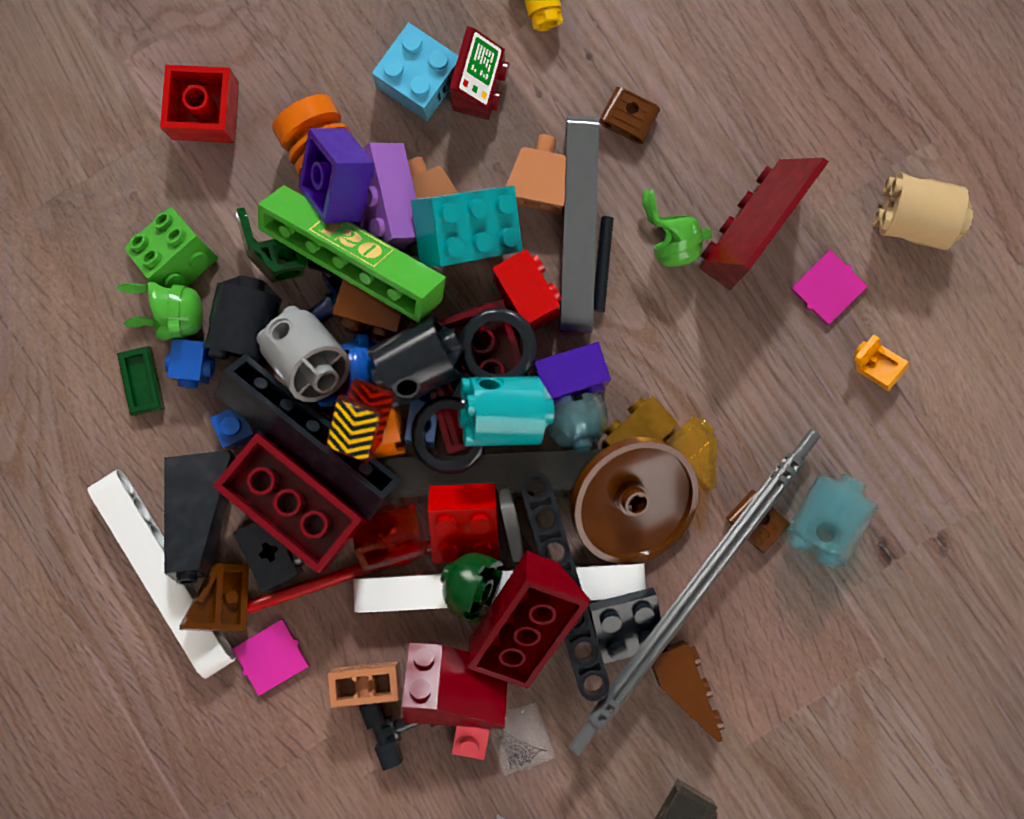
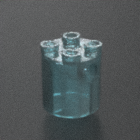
M842 474L839 481L827 476L818 475L785 531L789 536L787 543L801 552L809 549L818 554L816 560L831 569L838 568L839 565L846 566L876 514L878 506L863 495L867 487L859 480L846 474ZM817 528H824L829 532V542H823L818 539L816 535Z

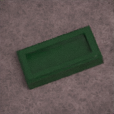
M145 346L117 353L130 415L138 416L165 409L152 347Z

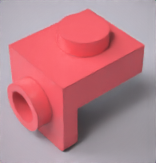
M456 726L452 754L484 760L490 728Z

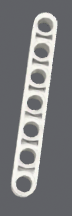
M117 469L88 487L91 499L196 671L204 679H207L235 661V653L223 632L179 630V625L195 598L197 590L193 584H177L176 581L164 574V536L125 474Z

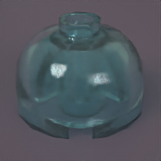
M583 393V400L572 401L571 396L553 401L554 420L552 424L545 428L548 437L555 444L563 448H573V452L576 453L592 449V443H595L603 436L608 426L607 407L604 396L600 394Z

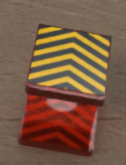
M357 378L353 379L348 397L339 395L336 400L326 448L368 463L383 442L395 397L394 392Z

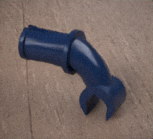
M322 272V278L330 293L324 294V299L307 310L315 315L321 324L334 316L332 312L343 278L337 275L335 278H328L324 272Z

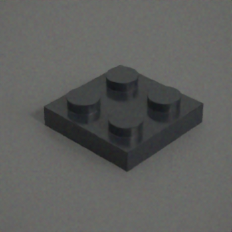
M654 587L589 604L604 664L633 657L661 620Z

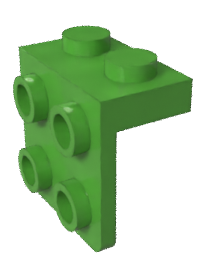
M168 208L158 214L154 221L140 233L134 235L125 247V251L150 282H155L165 288H171L173 284L188 286L219 259L173 208Z

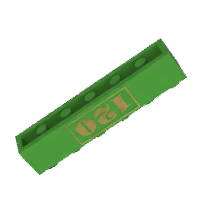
M283 185L258 203V229L414 321L420 323L442 302L446 280L444 275L350 222L324 223L306 197Z

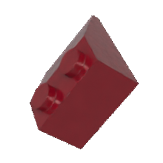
M409 643L402 699L403 722L505 729L507 682L468 669L467 651L445 645Z

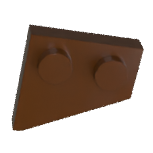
M213 564L209 576L203 581L182 619L179 630L246 632L249 565Z

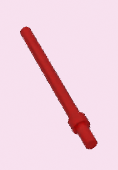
M431 539L409 547L402 545L393 548L391 553L250 599L247 603V613L250 614L394 565L401 567L410 564L412 559L432 553Z

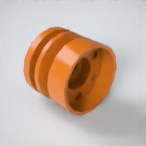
M327 94L308 96L284 109L272 124V131L281 147L286 151H290L288 153L289 161L295 166L298 177L301 175L309 128H346L350 132L347 125L340 123L341 114L332 98Z

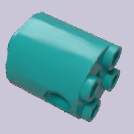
M539 377L462 378L460 381L461 399H465L464 408H459L458 425L459 429H463L464 446L541 444L545 428L552 424L554 420V402Z

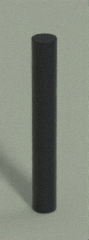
M610 216L601 217L594 288V312H605L614 221V218Z

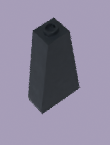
M231 450L164 457V574L176 581L177 584H193L197 582V578L209 576L229 500L212 486L236 458Z

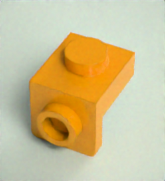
M873 335L868 342L863 341L854 353L856 371L887 391L893 387L909 368L908 361L881 346L880 338L876 335Z

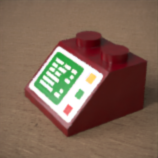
M469 26L466 27L450 84L452 107L455 112L489 120L492 110H498L501 92L497 90L500 81H506L510 63L505 62L504 48Z

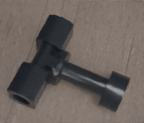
M382 703L360 705L359 710L367 730H373L378 744L375 746V751L383 771L401 764L403 757L397 741L402 739L401 732L421 724L404 723L403 717L396 720L393 714L386 716Z

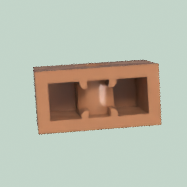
M400 661L333 668L328 673L330 707L399 701L402 696Z

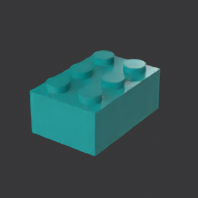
M515 186L493 187L411 200L419 262L428 267L448 266L523 251Z

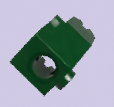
M245 208L236 209L237 222L246 255L265 277L273 283L303 276L307 257L276 239L258 242L253 237Z

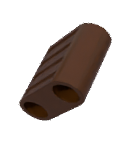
M616 87L599 118V123L635 143L643 144L660 112V108L653 102L622 87Z
M751 490L728 514L726 520L732 526L755 497L756 491ZM771 507L747 540L764 554L786 531L790 523L774 507Z

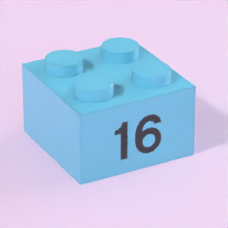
M408 22L375 67L372 76L377 89L427 122L450 91V84L458 55Z

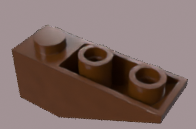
M684 640L668 645L651 666L657 684L718 743L722 742L720 730L724 729V725L718 710L712 711L708 698L713 697L707 679L700 678L697 666L701 665V660L695 646L689 647V644Z

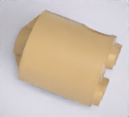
M900 172L895 178L888 177L885 181L882 195L886 196L883 209L878 208L876 211L873 227L879 228L881 236L899 237L910 243L944 251L948 250L954 242L967 233L973 219L968 189L964 186L934 179H918Z

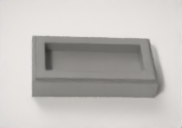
M509 488L497 490L513 563L519 562L524 556L525 551L512 493Z

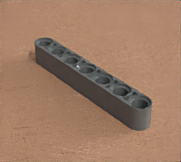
M567 116L560 332L592 333L599 117Z

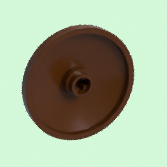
M634 437L616 442L599 452L585 466L575 483L570 504L574 530L584 545L594 555L605 561L616 564H636L653 559L672 547L689 527L696 512L699 497L696 473L688 459L665 441L651 437Z

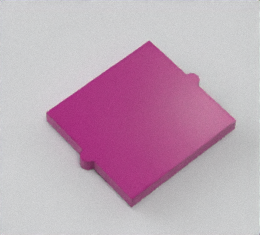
M829 250L790 289L806 304V310H812L828 326L868 286L852 271L851 265H846L837 255Z
M284 619L232 648L244 669L242 674L248 676L258 696L310 666L298 646L300 641L293 637Z

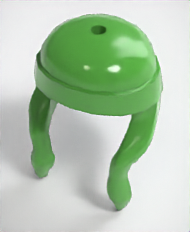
M645 189L643 191L642 205L645 209L647 220L650 224L661 227L666 232L665 240L653 247L655 259L665 267L684 266L697 260L703 249L702 242L712 238L711 227L701 229L698 220L687 215L659 218L654 191L652 189L648 192V189Z
M127 282L116 287L117 290L130 294L148 292L149 303L154 318L135 316L123 322L127 327H155V337L159 340L185 339L198 333L202 327V302L197 291L192 288L174 284L171 288H165L155 282L144 284Z

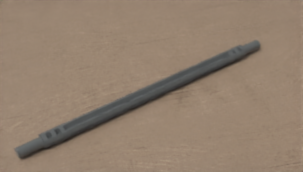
M810 429L794 451L786 454L775 471L770 475L759 492L612 683L606 697L595 705L587 716L588 722L568 747L576 755L580 756L599 729L604 730L803 467V460L820 439L819 433Z

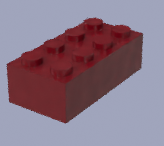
M259 433L253 436L212 486L318 574L325 572L368 520L266 436Z

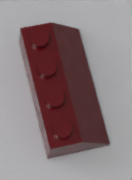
M526 551L469 638L467 668L528 689L589 606L590 598L558 562Z

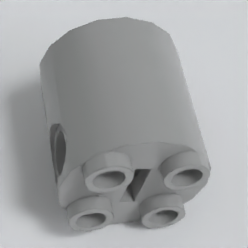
M289 306L283 310L282 314L271 320L267 327L257 335L261 354L295 398L303 402H316L329 397L346 381L350 371V359L347 353L315 315L310 312L299 310L296 306Z

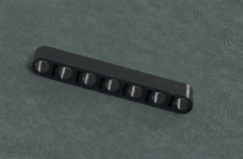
M531 472L522 479L520 488L539 555L546 558V547L551 543H560L564 548V553L556 562L562 566L581 588L551 482L543 473ZM532 477L542 479L545 484V490L540 496H530L526 491V483ZM550 510L554 515L553 525L546 529L538 527L535 521L538 512ZM586 608L582 621L573 626L564 641L580 693L586 700L596 702L606 697L610 685L589 611ZM581 642H588L592 645V652L586 658H580L574 654L575 647ZM591 675H596L602 678L601 686L593 691L587 690L584 687L585 680Z

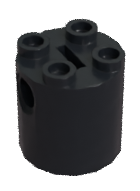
M241 275L217 283L209 316L208 334L202 346L208 350L206 356L226 360L229 359V355L240 358L247 354L261 367L262 362H267L260 352L257 335L267 327L271 320L279 315L282 299L265 281Z
M434 316L367 349L368 355L375 365V368L371 369V375L379 388L385 386L388 390L387 393L394 396L392 405L395 409L429 394L464 375L459 356L466 353V348L459 333L455 328L451 329L443 326Z

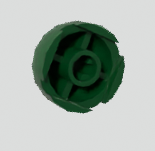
M467 553L456 559L452 565L448 564L440 578V582L443 583V599L448 609L467 622L475 624L480 621L484 615L479 613L483 605L490 607L498 592L503 572L497 570V567L502 566V562L484 554Z

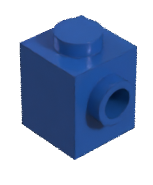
M172 339L171 352L165 358V371L168 372L167 378L178 381V387L197 389L198 384H209V377H213L215 372V359L206 356L208 350L202 347L204 342Z

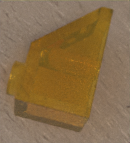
M694 415L669 436L665 442L675 447L688 459L696 473L698 484L704 491H711L716 486L717 439L712 435L715 430L704 418L701 417L698 420Z

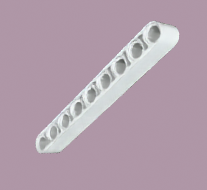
M644 563L575 566L581 588L590 600H605L646 589ZM514 569L500 570L503 572V575L495 598L497 597V595L509 579ZM442 573L354 578V612L448 608L445 605L442 594L443 583L440 582Z

